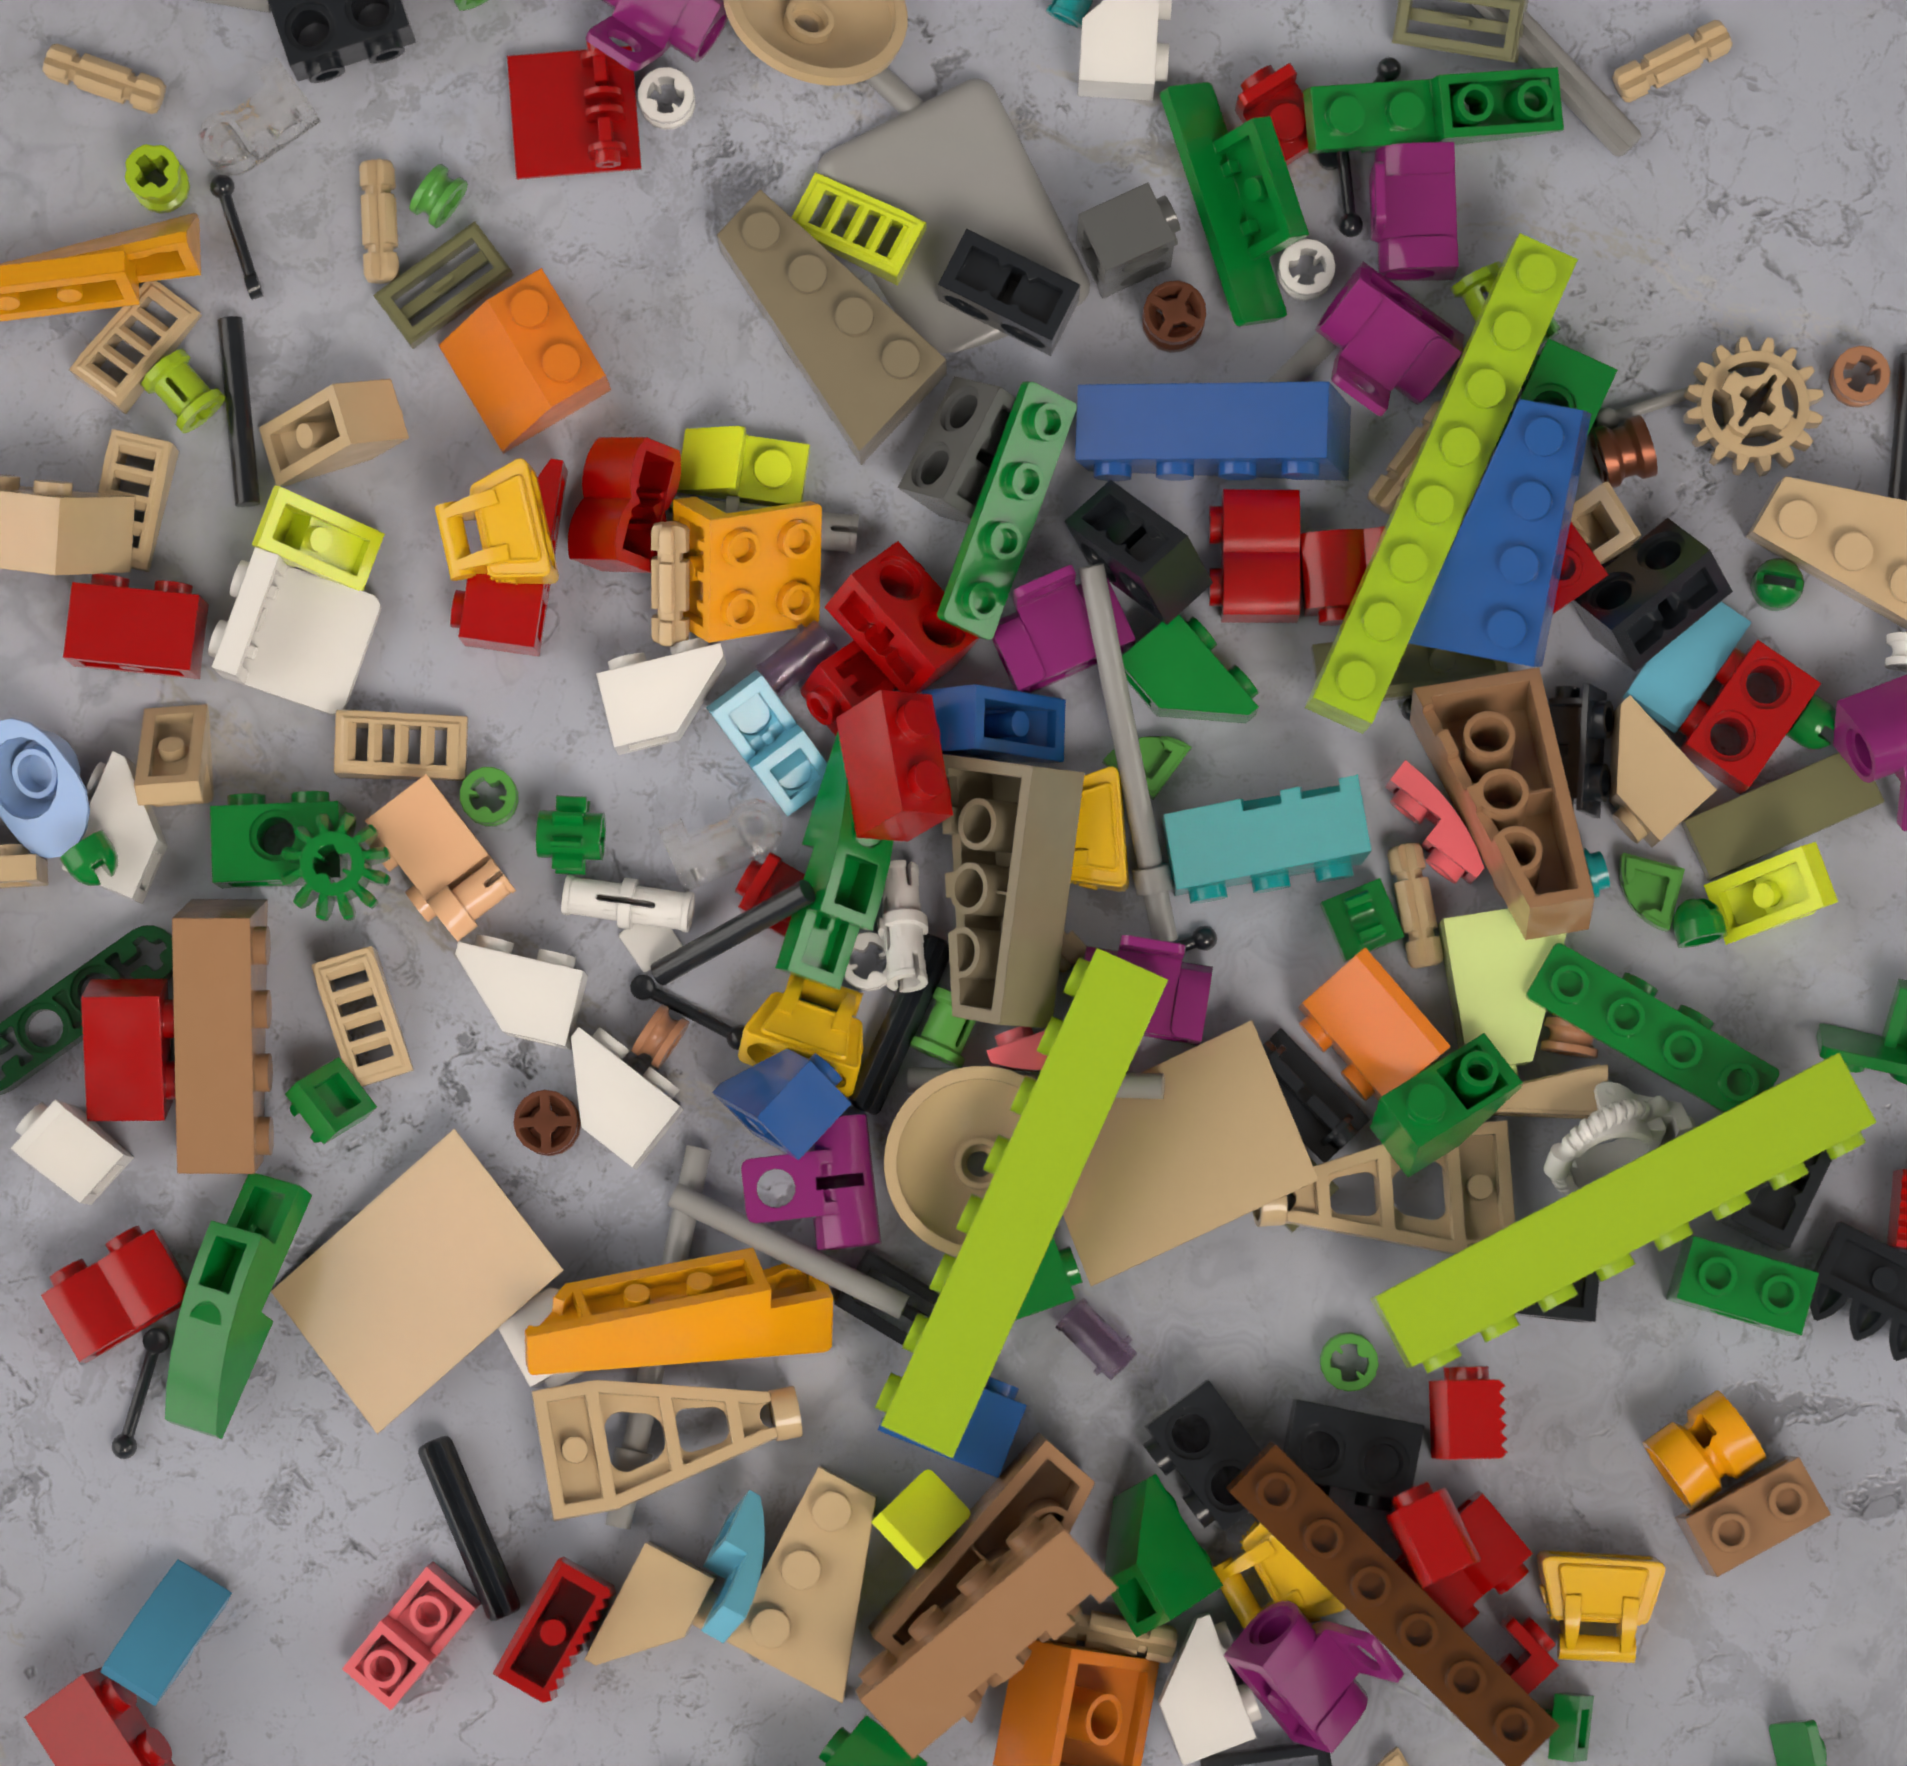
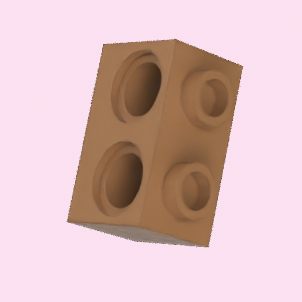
M1786 1456L1714 1495L1693 1511L1687 1510L1674 1518L1705 1574L1719 1577L1830 1516L1831 1513L1800 1457Z

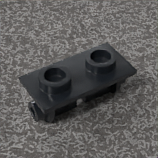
M1583 683L1582 698H1580L1579 687L1556 686L1554 698L1548 699V705L1558 745H1569L1568 756H1561L1573 809L1574 804H1576L1577 811L1593 818H1600L1601 802L1608 800L1611 788L1610 769L1607 764H1603L1605 739H1609L1612 736L1614 729L1613 705L1611 701L1607 700V692L1590 683Z
M1280 1028L1263 1044L1264 1050L1303 1143L1323 1163L1328 1162L1371 1119Z

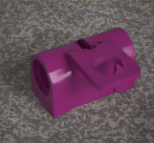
M601 0L614 8V11L610 17L590 28L585 39L591 45L632 71H639L655 61L670 46L692 61L699 62L718 39L728 21L723 0ZM610 38H615L625 42L630 47H632L635 50V52L626 50L618 46Z
M1400 143L1376 149L1374 151L1375 162L1369 176L1371 240L1377 242L1378 272L1391 281L1453 280L1459 267L1455 143Z
M1364 261L1336 295L1315 328L1317 333L1340 348L1334 360L1331 381L1363 406L1381 417L1388 409L1390 393L1393 388L1415 404H1420L1432 392L1463 351V333Z
M1073 565L1065 566L1013 590V603L1016 612L1000 618L992 641L1014 691L1033 693L1097 665L1082 583L1075 584L1076 572ZM1107 578L1121 653H1125L1135 645L1136 639Z
M1907 675L1838 700L1833 746L1864 782L1871 783L1892 774L1896 775L1901 782L1897 824L1903 831H1907Z
M1130 935L1121 936L1118 951L1099 948L1168 979L1143 1037L1200 1045L1213 966L1183 962L1182 959L1185 954L1186 945ZM1086 945L1084 959L1091 962L1096 948L1099 947Z
M867 1115L840 1116L799 1160L785 1154L751 1158L743 1162L741 1172L745 1208L750 1222L758 1224L815 1217L813 1221L818 1251L882 1244ZM774 1169L789 1173L795 1183V1194L792 1200L779 1208L764 1204L757 1192V1185L761 1176L767 1171Z
M1281 1601L1260 1611L1223 1655L1293 1742L1329 1753L1335 1751L1366 1710L1368 1697L1366 1691L1355 1679L1357 1675L1362 1673L1394 1683H1398L1404 1676L1402 1669L1380 1641L1371 1633L1326 1620L1311 1624L1299 1607L1291 1601ZM1358 1646H1360L1369 1654H1371L1376 1659V1661L1370 1658L1368 1655H1366Z

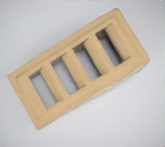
M158 281L145 282L139 288L140 304L123 306L84 349L69 369L78 380L125 415L145 389L141 386V382L148 371L162 358L174 352L202 317L200 312ZM152 300L177 318L170 328L146 311ZM137 320L161 337L154 346H151L130 330ZM122 340L144 356L137 365L115 350ZM106 360H109L127 374L120 384L100 369Z
M112 429L104 458L98 493L135 496V510L143 511L145 515L143 523L134 521L133 535L140 537L138 548L132 547L131 568L149 572L179 450L173 443ZM127 455L155 461L153 471L126 466ZM121 480L150 486L148 497L119 491Z
M336 710L334 773L339 778L418 780L427 774L431 780L463 781L467 774L468 717ZM357 729H368L367 761H356ZM383 729L395 730L393 763L382 762ZM410 730H421L420 764L408 763ZM435 730L447 731L446 765H434Z
M369 946L312 964V971L341 1059L362 1087L414 1071L377 949ZM366 970L369 981L336 991L333 980ZM372 995L375 996L378 1006L344 1016L341 1005ZM383 1020L386 1031L352 1041L349 1030ZM391 1044L394 1056L359 1066L357 1054Z
M1596 1064L1524 1081L1522 1087L1492 1116L1587 1119L1591 1116L1592 1112L1598 1110L1594 1089L1599 1083L1608 1081V1064Z

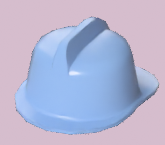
M15 718L0 720V817L16 839L32 854H37L47 859L61 857L66 851L82 840L87 831L90 807L88 795L80 778L81 768L77 754L69 742L54 732L39 729L31 722Z

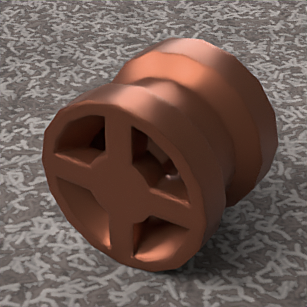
M1179 280L1166 281L1156 286L1147 296L1143 308V332L1148 341L1157 349L1169 353L1182 352L1192 347L1201 337L1207 315L1206 303L1201 293L1191 284ZM1182 323H1184L1185 325L1188 326V327H1185V326L1181 325V326H1179V327H1175V328L1172 329L1173 326L1180 325V324H1182Z
M1641 415L1627 418L1624 425L1618 428L1609 429L1604 425L1591 428L1589 432L1590 445L1596 469L1602 483L1608 481L1612 488L1619 487L1624 478L1637 475L1642 479H1647L1658 474L1657 458L1652 438Z
M540 1090L532 1092L522 1099L515 1110L513 1124L516 1136L525 1147L539 1155L554 1156L563 1154L575 1144L580 1136L581 1120L578 1109L571 1100L557 1091Z

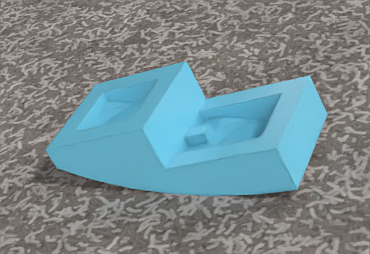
M1723 602L1718 603L1646 662L1622 698L1626 699L1631 695L1651 718L1673 733H1676L1752 622Z
M757 670L706 707L787 817L818 794L827 762L804 730L790 715L765 678Z
M751 1490L745 1494L726 1517L703 1567L725 1579L701 1629L702 1632L721 1643H724L745 1620L753 1602L761 1574L765 1541L764 1513L761 1496Z

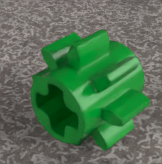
M557 795L556 810H540L538 813L536 827L537 857L552 858L551 867L555 869V874L586 875V860H603L606 843L605 813L590 812L591 803L587 801L586 796Z

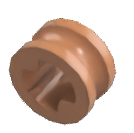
M1856 346L1849 348L1839 356L1830 369L1828 382L1832 394L1839 402L1846 406L1860 408L1870 405L1883 394L1889 384L1890 368L1888 361L1879 351L1872 347ZM1858 362H1863L1871 368L1867 372V376L1875 375V384L1867 383L1858 392L1848 386L1852 378L1844 379L1843 372L1844 369L1852 370Z
M664 1004L653 1014L631 1050L637 1056L643 1053L650 1055L652 1058L651 1065L657 1069L666 1062L690 1023L683 1017L680 1020L672 1019L669 1016L670 1009Z
M1558 1017L1545 1018L1544 1026L1549 1029L1550 1035L1547 1040L1541 1041V1050L1578 1058L1596 1059L1598 1057V1050L1593 1046V1037Z

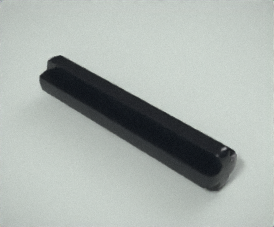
M923 935L928 984L921 990L906 993L900 992L898 987L860 1070L854 1092L849 1096L852 1106L869 1114L877 1115L881 1111L908 1052L909 1044L918 1030L949 961V942L935 935Z
M441 1436L423 1444L418 1449L419 1457L486 1617L490 1621H497L517 1612L520 1609L519 1598L452 1439L448 1436Z

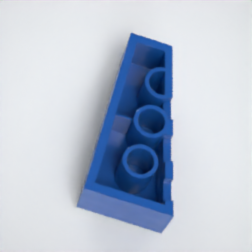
M1329 381L1079 384L1077 391L1075 460L1089 472H1094L1095 479L1109 481L1110 479L1112 481H1128L1132 479V473L1156 474V478L1168 481L1192 480L1194 475L1218 476L1221 479L1238 481L1256 478L1349 481L1351 406Z
M1519 399L1408 643L1525 666H1543L1591 413L1579 409Z

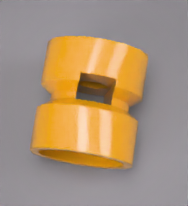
M1715 1390L1687 1410L1686 1424L1680 1425L1670 1422L1642 1442L1648 1456L1664 1480L1691 1511L1722 1490L1721 1478L1725 1475L1738 1479L1766 1459L1765 1452L1752 1430L1735 1407L1719 1390Z

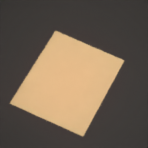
M1252 1020L1141 1072L1164 1073L1165 1092L1163 1099L1115 1098L1074 1188L1070 1202L1063 1213L1091 1287L1319 1181Z
M453 1129L279 1283L271 1293L378 1434L557 1277L563 1269L458 1132Z

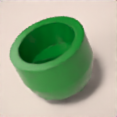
M1774 558L1764 562L1754 572L1751 579L1753 598L1761 607L1771 611L1788 609L1800 598L1804 589V578L1798 566L1783 558ZM1765 574L1793 579L1795 586L1790 588L1782 585L1763 584Z
M1814 693L1786 736L1808 749H1822L1829 746L1831 742L1820 733L1825 726L1834 731L1836 709Z
M103 830L97 831L81 840L60 857L61 862L70 875L79 883L87 886L101 885L95 873V870L102 867L110 877H113L118 867V854Z
M1705 898L1687 899L1677 907L1673 917V930L1678 948H1690L1709 944L1728 935L1723 915L1718 906L1712 901Z

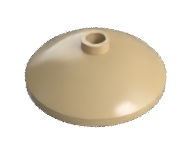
M723 0L731 26L753 54L770 67L787 76L818 85H850L863 82L881 73L898 54L908 26L905 0Z
M970 1066L951 1070L936 1076L922 1085L906 1100L897 1113L889 1130L885 1145L884 1174L886 1186L900 1218L917 1237L931 1247L957 1257L967 1234L957 1230L956 1227L971 1194L984 1198L994 1176L991 1173L982 1177L974 1176L967 1168V1160L975 1152H983L989 1156L999 1134L1006 1138H1011L1021 1115L1010 1111V1108L1025 1076L1011 1070L991 1066Z

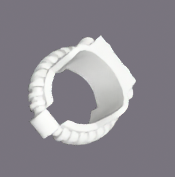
M1601 1082L1594 1089L1598 1110L1592 1112L1591 1116L1587 1119H1582L1580 1125H1575L1570 1130V1134H1567L1562 1139V1143L1552 1145L1543 1167L1544 1172L1551 1178L1553 1185L1559 1192L1568 1195L1695 1128L1694 1120L1691 1116L1687 1115L1680 1102L1666 1100L1663 1096L1648 1097L1638 1095L1619 1083ZM1613 1138H1618V1139H1616V1140L1613 1141V1142H1609V1143H1604V1144L1597 1145V1144H1599V1143H1601V1142H1604V1141H1607V1140H1610V1139H1613Z

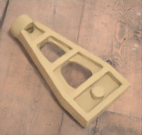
M1507 1120L1484 1122L1460 1146L1434 1161L1442 1167L1445 1212L1438 1219L1429 1220L1408 1216L1401 1213L1394 1206L1392 1179L1401 1168L1384 1145L1380 1144L1313 1166L1319 1181L1293 1192L1295 1203L1289 1211H1287V1195L1252 1211L1257 1227L1281 1226L1287 1223L1446 1254L1458 1253L1467 1248V1244L1477 1243L1515 1223ZM1363 1172L1372 1174L1376 1212L1373 1215L1339 1214L1332 1210L1329 1188L1332 1180L1337 1177Z
M592 1380L532 1391L553 1522L619 1510L775 1439L776 1441L799 1438L803 1435L799 1404L794 1386L765 1392ZM764 1405H769L772 1428L765 1426L760 1419V1411ZM718 1408L726 1415L729 1430L728 1436L719 1444L687 1452L680 1446L676 1414L683 1409ZM618 1412L640 1413L653 1416L660 1422L663 1428L665 1447L662 1454L656 1460L632 1471L623 1472L617 1470L611 1464L605 1433L607 1419Z

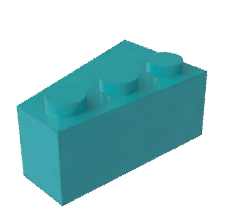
M1358 774L1338 778L1340 785L1306 791H1302V787L1299 786L1280 790V795L1247 801L1240 798L1163 814L1161 823L1174 884V896L1189 894L1190 904H1199L1227 898L1226 887L1252 883L1253 893H1264L1291 887L1290 876L1315 873L1316 883L1353 877L1352 866L1363 864L1372 851Z

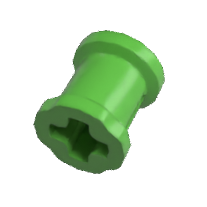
M936 987L933 994L936 1002L921 1036H913L909 1045L940 1062L956 1068H962L965 1058L961 1054L976 1021L952 1017L951 991Z

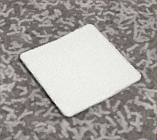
M634 924L632 929H625L619 933V938L643 972H648L651 970L652 963L683 946L671 928Z

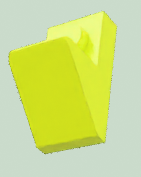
M743 426L686 428L681 454V477L677 493L727 499V495L740 497V502L767 506L802 502L810 456V444L747 435L746 428Z
M274 485L252 546L280 555L288 566L298 567L324 579L363 591L385 533L281 486Z
M1816 842L1802 845L1704 885L1708 899L1718 906L1723 915L1728 933L1723 938L1726 945L1814 914L1817 910L1838 903Z
M927 1469L911 1482L871 1523L917 1570L969 1518L971 1513L969 1508L932 1470Z

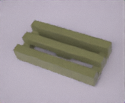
M1413 0L1398 1L1392 43L1518 63L1520 50H1518L1519 41L1524 30L1522 23L1524 12H1527L1529 0H1450L1510 10L1508 22L1413 8ZM1413 20L1506 35L1504 48L1408 33L1409 21Z
M474 221L373 296L411 348L414 349L510 279L514 274ZM474 243L478 246L479 252L401 309L395 304L394 301ZM488 263L493 266L490 271L416 325L412 326L410 324V320Z

